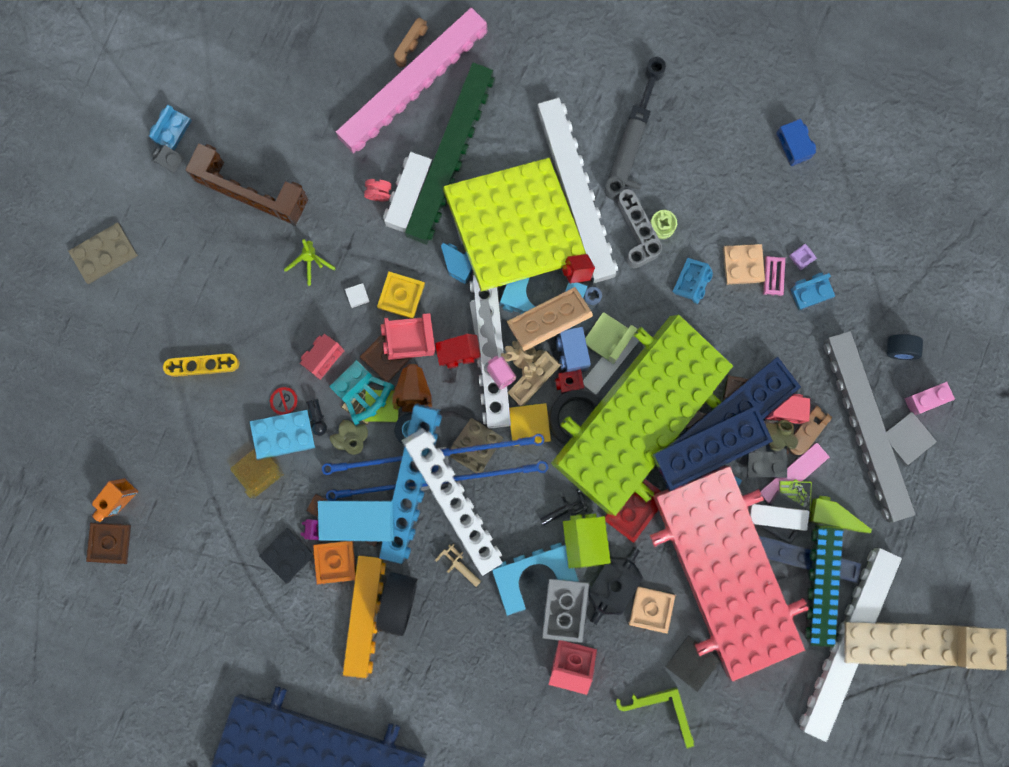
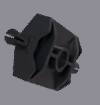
M633 547L626 558L610 557L611 563L605 564L590 589L588 597L596 608L590 622H594L595 625L598 624L602 615H622L642 581L643 576L635 565L636 561H634L640 552L637 548ZM614 580H618L621 583V589L617 592H613L610 588Z

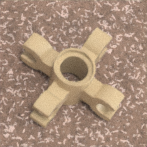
M513 341V347L506 346V353H501V357L506 362L512 360L517 367L522 368L524 377L531 378V371H536L534 363L545 351H536L534 347L523 351L518 341Z

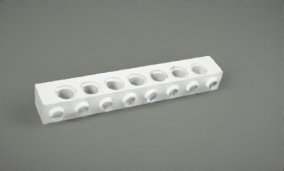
M473 275V281H470V291L475 293V300L471 301L476 303L482 375H479V384L484 386V394H481V404L486 406V412L482 413L483 424H487L488 428L509 427L511 422L507 387L502 390L499 389L494 394L488 391V387L496 383L490 374L484 371V366L491 360V357L485 356L482 352L483 345L488 342L487 338L483 337L480 333L484 320L478 313L481 307L480 300L484 299L479 297L482 291H480L476 277ZM497 287L485 291L490 294L487 299L489 300L492 313L491 318L497 353L500 358L501 353L504 352ZM477 358L478 367H480L479 358ZM498 403L501 406V410L497 413L490 410L491 404Z
M420 429L402 440L478 571L483 576L501 565L502 561L499 558L502 556L497 546H492L490 541L493 539L487 530L484 531L481 525L483 522L479 515H474L472 512L473 504L468 497L464 498L462 494L464 489L460 482L457 481L455 483L452 477L455 474L450 465L446 466L443 459H445V456L440 448L436 449L434 447L435 439L430 431L426 433L425 430ZM424 448L430 449L427 456H421V451ZM438 464L439 470L431 473L432 466ZM444 481H449L446 489L440 488ZM453 498H458L456 505H450ZM463 514H468L467 519L461 522L460 517ZM477 530L476 536L469 537L472 531ZM481 547H487L484 553H479Z

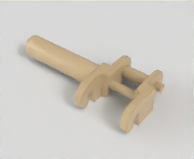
M455 544L449 545V549H444L435 561L437 562L443 555H446L453 562V565L447 572L449 573L455 567L477 587L481 580L465 565L457 561L459 557L463 558L462 554L464 552L459 553L454 548ZM450 550L458 556L456 559H453L448 554Z

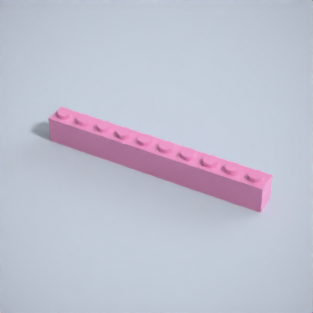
M470 8L336 131L338 138L352 153L360 151L366 145L365 142L374 138L379 133L380 128L391 123L393 116L404 111L406 104L411 100L417 99L424 88L430 87L433 80L437 76L443 75L451 63H456L464 51H469L477 39L485 36L487 33V22L474 9Z

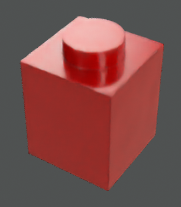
M589 255L568 256L565 261L566 265H563V274L567 277L569 283L590 281L595 266Z

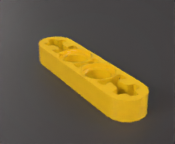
M233 354L171 358L164 362L163 370L172 377L233 372L239 367V359ZM221 358L222 362H228L229 358H231L235 363L231 364L229 368L226 364L221 365L219 359ZM214 359L216 362L215 368L207 369L206 362ZM190 361H195L197 364L194 371L187 369V364ZM173 363L176 366H182L184 372L180 368H175L174 372H172L168 367H171Z

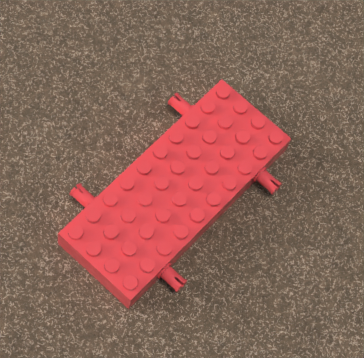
M724 465L674 490L668 491L667 489L653 495L666 527L664 530L649 536L653 540L652 544L654 547L668 540L672 541L710 634V639L694 645L697 649L696 651L699 656L716 650L727 677L733 682L805 651L793 622V616L807 611L808 606H805L806 602L803 598L789 605L784 600L748 512V506L764 500L763 496L760 497L762 495L760 490L757 489L744 496L741 495L730 466Z

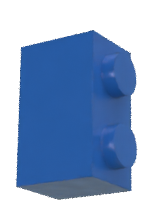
M801 119L781 126L776 133L791 166L811 159L816 153L815 143L810 140L808 128Z

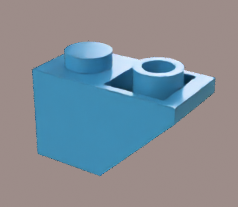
M443 243L441 248L449 276L466 284L473 272L467 253L459 252L458 248L450 243L448 245Z

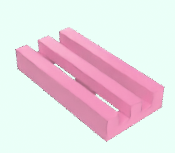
M767 256L765 258L763 295L783 296L785 258ZM770 261H773L771 290H769ZM777 262H780L779 290H776Z

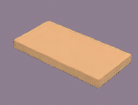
M576 287L514 317L507 321L521 348L525 351L592 317L593 314Z

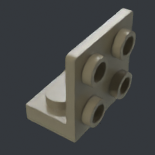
M471 418L453 443L451 449L502 442L503 437ZM497 448L450 454L449 457L475 473H482Z

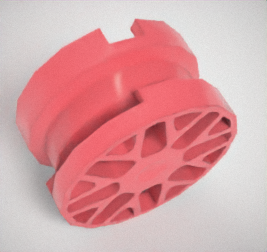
M368 179L365 181L366 190L364 191V197L373 201H389V191L392 185L385 180L375 181V179Z

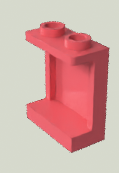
M430 313L423 314L422 318L389 321L388 318H384V323L380 326L381 335L385 336L386 340L383 343V352L387 354L388 360L434 355L435 344Z

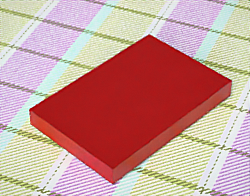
M646 479L643 480L642 483L653 491L654 495L662 492ZM634 491L615 516L611 514L605 515V522L634 543L659 509L654 497L649 495L651 499L646 502Z

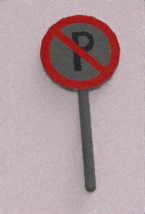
M287 387L278 388L270 398V406L276 413L275 416L292 413L298 404V397L295 391Z

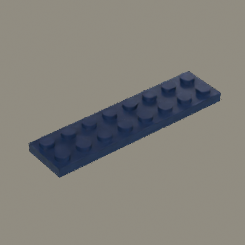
M775 357L669 446L754 406L758 407L764 419L800 389L801 386L782 361Z

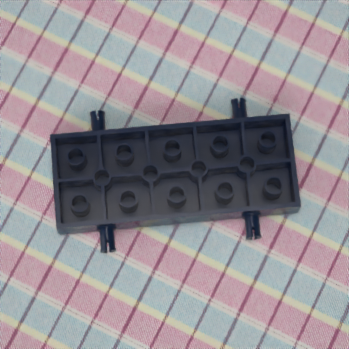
M275 686L270 703L243 694L235 696L212 767H423L427 754L396 745L395 742L401 727L396 725L392 732L393 723H388L384 740L283 708L282 703L287 689Z

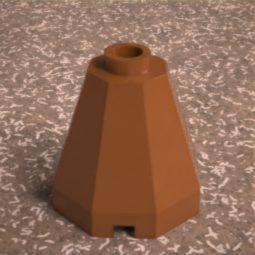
M416 364L407 365V367L402 369L393 394L394 409L398 410V407H402L403 412H413L414 405L416 404L432 407V396L422 368Z

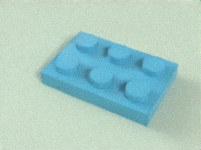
M307 410L250 421L257 460L315 448Z

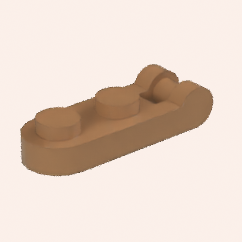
M418 18L395 51L394 57L398 67L406 65V57L410 51L415 50L420 36H424L428 29V26H426L427 22L422 18Z
M816 405L810 412L809 421L801 424L794 433L798 439V445L795 449L788 448L789 452L793 455L804 454L831 421L832 416L828 413H823L821 408ZM815 417L821 420L819 424L813 421Z

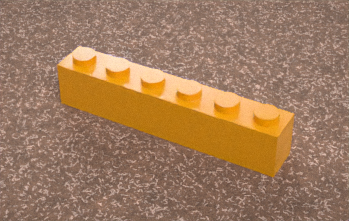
M358 556L343 676L367 678L369 673L372 674L374 662L370 660L371 653L375 654L376 642L373 641L374 633L377 634L378 632L376 630V614H378L381 603L378 602L379 594L383 593L384 582H381V574H385L386 563L378 557Z

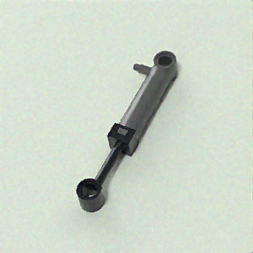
M653 57L648 62L646 68V77L648 78L639 107L633 105L605 186V194L610 199H618L625 186L638 190L641 188V184L628 179L651 113L646 107L655 81L662 79L666 69V62L661 57ZM652 67H658L660 71L656 72L652 70ZM617 185L620 190L613 191L610 186Z

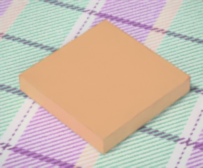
M637 587L629 625L668 634L675 595Z

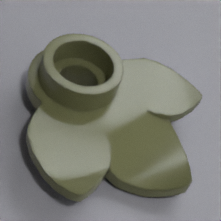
M342 420L339 425V433L331 435L330 441L336 449L346 450L347 453L356 455L364 447L363 441L368 436V430L365 424H360L356 427L351 421ZM353 442L357 443L355 447H351L350 444Z
M781 420L776 424H765L773 442L768 444L772 450L778 451L785 446L790 449L797 447L798 439L793 434L794 426L790 421Z

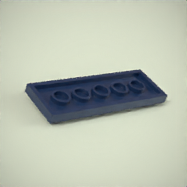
M754 406L654 453L652 456L668 491H671L773 442L758 407Z

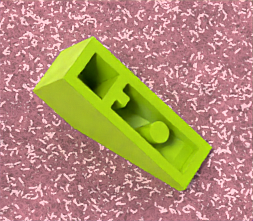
M819 496V499H812L811 515L808 522L840 526L843 529L861 533H871V528L837 502L830 501V497Z

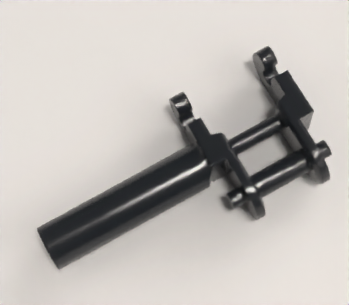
M576 489L580 497L579 501L569 505L563 496L562 500L565 505L540 518L542 524L546 525L568 513L570 509L572 516H576L584 510L588 512V506L584 505L585 499L580 490ZM581 503L582 507L574 511L573 507Z

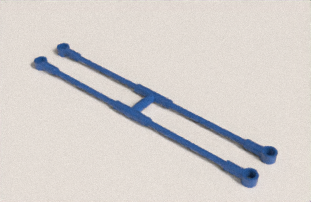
M537 433L532 437L519 438L514 441L440 450L444 456H450V454L513 445L534 444L540 446L544 443L545 438L542 434ZM536 436H540L542 438L541 443H537L535 441ZM403 456L348 464L346 462L338 464L326 463L322 466V472L325 475H329L336 471L348 470V468L402 461ZM542 460L537 464L523 465L519 468L452 477L454 481L518 472L529 473L538 471L545 473L549 465L546 461ZM438 464L432 466L431 473L439 470ZM539 464H545L546 469L541 470L539 468ZM327 465L331 467L330 472L326 471ZM409 482L407 485L408 487H415L416 483ZM396 484L358 490L347 489L337 491L331 489L326 493V498L328 501H335L338 498L352 497V495L393 490ZM330 492L335 494L334 499L330 497Z

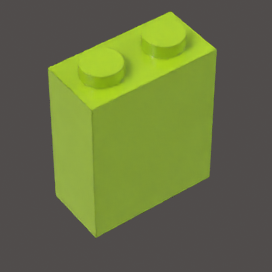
M596 513L587 514L582 519V515L570 516L571 520L563 521L569 569L611 563L605 516L597 517Z

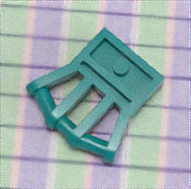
M357 360L329 386L346 403L355 425L360 424L359 421L366 418L374 417L377 414L376 411L381 406L384 407L386 405L391 390L393 391L395 388L393 384L373 377ZM371 382L384 387L380 397L368 386ZM363 389L376 400L371 407L358 395ZM355 398L366 411L356 414L351 401Z

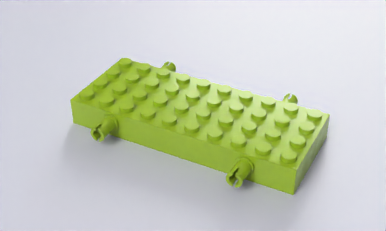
M680 315L669 316L653 337L643 327L637 329L638 333L635 332L633 336L645 347L581 426L574 422L570 416L564 419L565 423H561V426L572 435V438L551 464L607 514L615 516L634 491L644 501H649L651 499L649 495L653 497L654 492L642 482L656 465L652 454L665 449L675 441L705 402L712 409L721 402L713 394V391L733 365Z

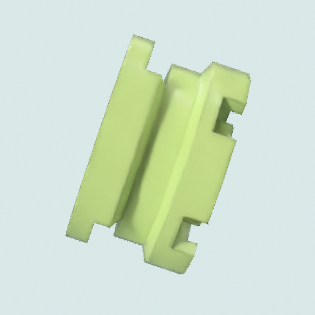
M668 210L656 212L650 221L659 239L669 238L677 227L676 216Z

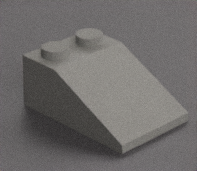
M549 579L542 626L543 638L582 642L589 583Z

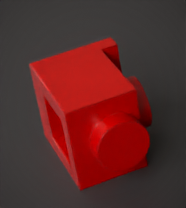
M581 369L559 373L558 378L555 379L556 388L561 390V394L571 390H584ZM571 378L573 383L568 385L566 379Z

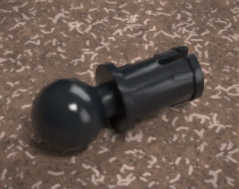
M314 399L313 403L312 400L307 401L311 417L309 420H314L312 431L315 435L322 436L327 432V425L321 420L325 416L321 413L319 399Z

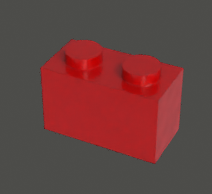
M464 334L435 343L439 365L447 366L448 369L456 368L458 363L462 362L463 364L474 363V359L481 357L478 337L474 334Z

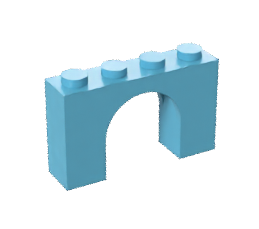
M530 277L506 285L500 301V306H502L503 310L510 313L516 311L522 314L535 307L529 301L526 294V287ZM568 282L565 292L576 287L583 298L587 286L578 282L571 284Z
M561 542L551 545V550L544 552L543 549L532 552L533 556L525 558V555L513 558V563L507 564L504 561L492 570L507 615L526 609L519 590V578L521 573L533 564L548 566L558 580L579 582L575 568H568L566 545L562 546Z

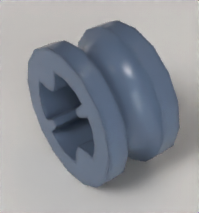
M597 287L588 288L584 296L585 301L590 305L598 304L602 298L601 290ZM593 292H596V296H598V299L595 298L594 301L590 300L591 296H588V293L592 294Z

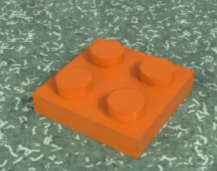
M353 541L313 545L317 584L355 580L356 567Z

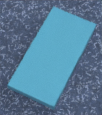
M318 501L319 540L394 541L393 501Z

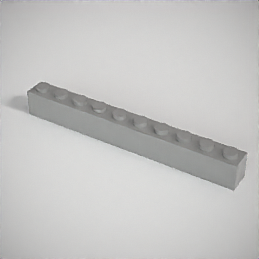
M849 331L830 337L824 341V351L830 357L832 372L836 374L837 388L839 391H842L844 397L842 399L843 405L849 411V422L855 428L857 434L855 435L856 442L862 448V459L868 465L869 479L874 483L876 488L874 491L875 496L882 505V516L887 522H896L914 516L915 512L852 333Z

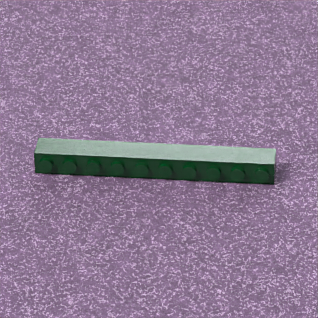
M472 62L406 228L405 235L407 238L426 245L429 240H433L436 231L434 226L436 223L439 224L442 217L440 211L442 206L447 204L443 187L454 184L456 181L454 176L461 169L462 161L460 160L462 155L467 154L469 148L468 140L473 138L475 134V122L480 121L482 116L481 107L483 104L486 105L489 94H487L489 87L493 88L496 78L494 77L493 69Z

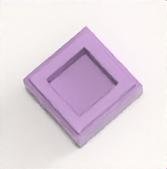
M806 244L789 255L800 270L817 259Z

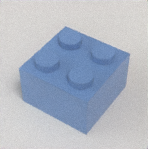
M583 327L559 333L555 342L557 351H561L562 355L559 359L561 370H565V372L577 371L579 369L581 371L588 370L591 363Z

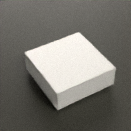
M363 283L345 289L351 308L370 302Z

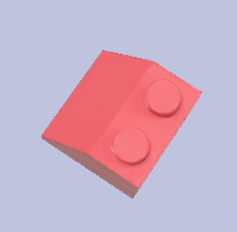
M326 334L316 338L313 343L314 347L310 352L306 351L303 354L300 363L320 380L344 352L340 344Z
M559 640L551 669L549 685L587 695L593 679L597 649Z

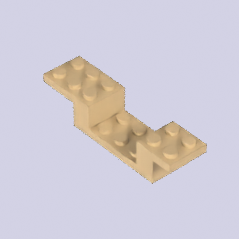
M845 622L844 662L906 666V664L947 665L970 669L1007 670L1006 629L887 622Z

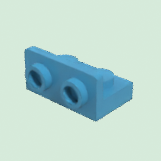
M167 105L160 112L157 123L151 127L149 137L160 146L166 145L175 150L192 120L174 110L172 106Z
M687 258L673 293L691 299L694 303L698 304L700 299L704 297L705 287L713 276L710 266L707 263Z
M823 272L812 276V280L806 281V279L795 282V286L790 290L798 310L835 297L829 281L830 273L825 275Z

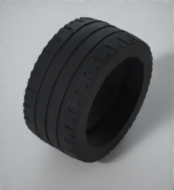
M571 390L559 396L553 403L549 413V426L553 436L561 444L566 445L572 437L567 435L560 427V411L567 403L576 400L584 401L595 409L601 400L591 392Z
M391 572L389 574L378 611L376 630L392 635L404 636L414 602L418 579Z

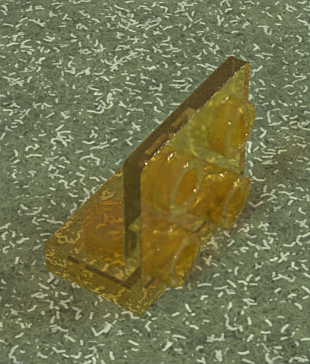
M255 449L230 468L246 489L245 493L252 499H255L284 475L271 457L257 460Z

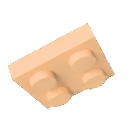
M762 244L723 247L726 285L765 282Z

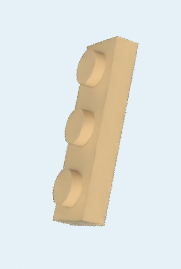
M545 351L534 363L536 371H531L532 377L522 376L508 392L520 406H524L560 367L561 364L548 351Z

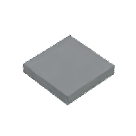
M913 412L908 413L886 431L892 450L905 466L909 465L937 442Z

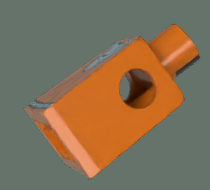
M125 478L109 481L92 502V505L96 508L92 517L96 521L102 522L105 517L118 514L139 491Z

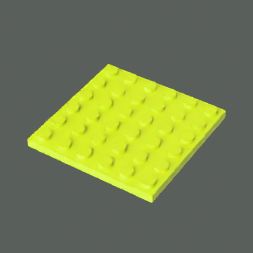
M550 158L443 187L480 291L563 268V265H566L565 261L568 256L586 254Z

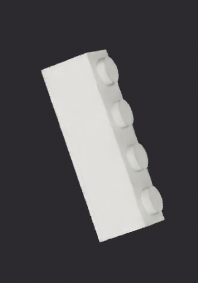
M410 152L409 157H405L402 166L404 171L402 175H398L396 181L398 187L396 192H392L390 208L386 209L383 215L387 227L402 232L406 231L431 168L432 159Z

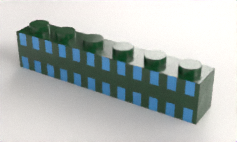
M815 524V529H812L811 540L814 541V546L810 550L812 569H809L808 573L809 580H811V588L807 590V599L810 600V605L806 611L808 627H805L804 635L809 644L813 646L835 647L843 528L840 526Z

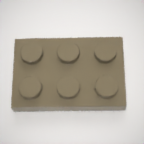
M118 222L68 251L87 284L92 283L138 256Z

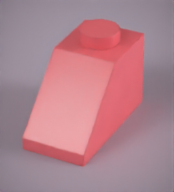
M792 394L791 397L768 414L765 419L775 421L788 420L794 424L806 423L809 421L810 398H803L801 394Z

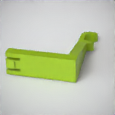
M677 687L640 698L633 694V703L622 706L620 699L617 698L616 705L618 709L628 711L668 701L669 697H672L686 748L694 747L693 736L690 733Z

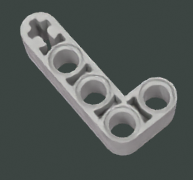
M628 189L623 190L619 195L617 204L638 243V246L630 250L626 261L630 267L638 268L656 259L662 251V244L635 193ZM623 199H630V202L628 203L627 201H623ZM632 213L638 214L639 217H640V219H639V220H634V219H632V218H631V214H632ZM642 229L646 230L649 235L646 237L641 236L639 231ZM649 246H654V247H656L657 252H656V253H651V252L648 250V247H649ZM637 254L640 256L641 260L634 261L632 260L631 255Z

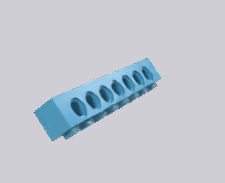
M420 404L414 405L407 437L420 430L421 423L426 422L429 425L430 433L435 439L433 443L435 446L438 434H435L436 426H440L442 415L439 414L440 409ZM406 447L404 448L392 500L394 537H400L403 540V544L398 545L395 541H383L379 556L380 559L400 564L405 559H409L411 548L408 546L410 540H413L416 529L413 528L414 521L417 522L420 510H417L419 502L422 503L424 491L421 490L423 483L426 484L420 471L412 467L413 459ZM425 448L424 451H421V456H427L430 449ZM409 479L415 481V489L408 487L407 481ZM403 499H409L412 506L410 508L405 507ZM399 518H405L407 526H401L398 521Z

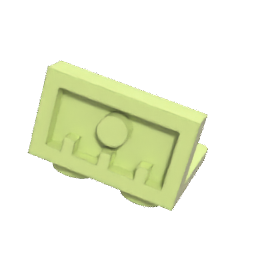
M602 313L585 338L587 347L614 364L637 328L631 325L628 329L606 313Z

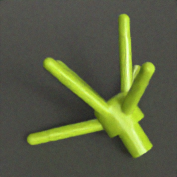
M303 239L304 247L302 248V253L284 271L287 272L301 260L307 261V285L310 286L311 261L314 260L320 268L323 267L322 264L332 270H335V267L315 255L312 241Z

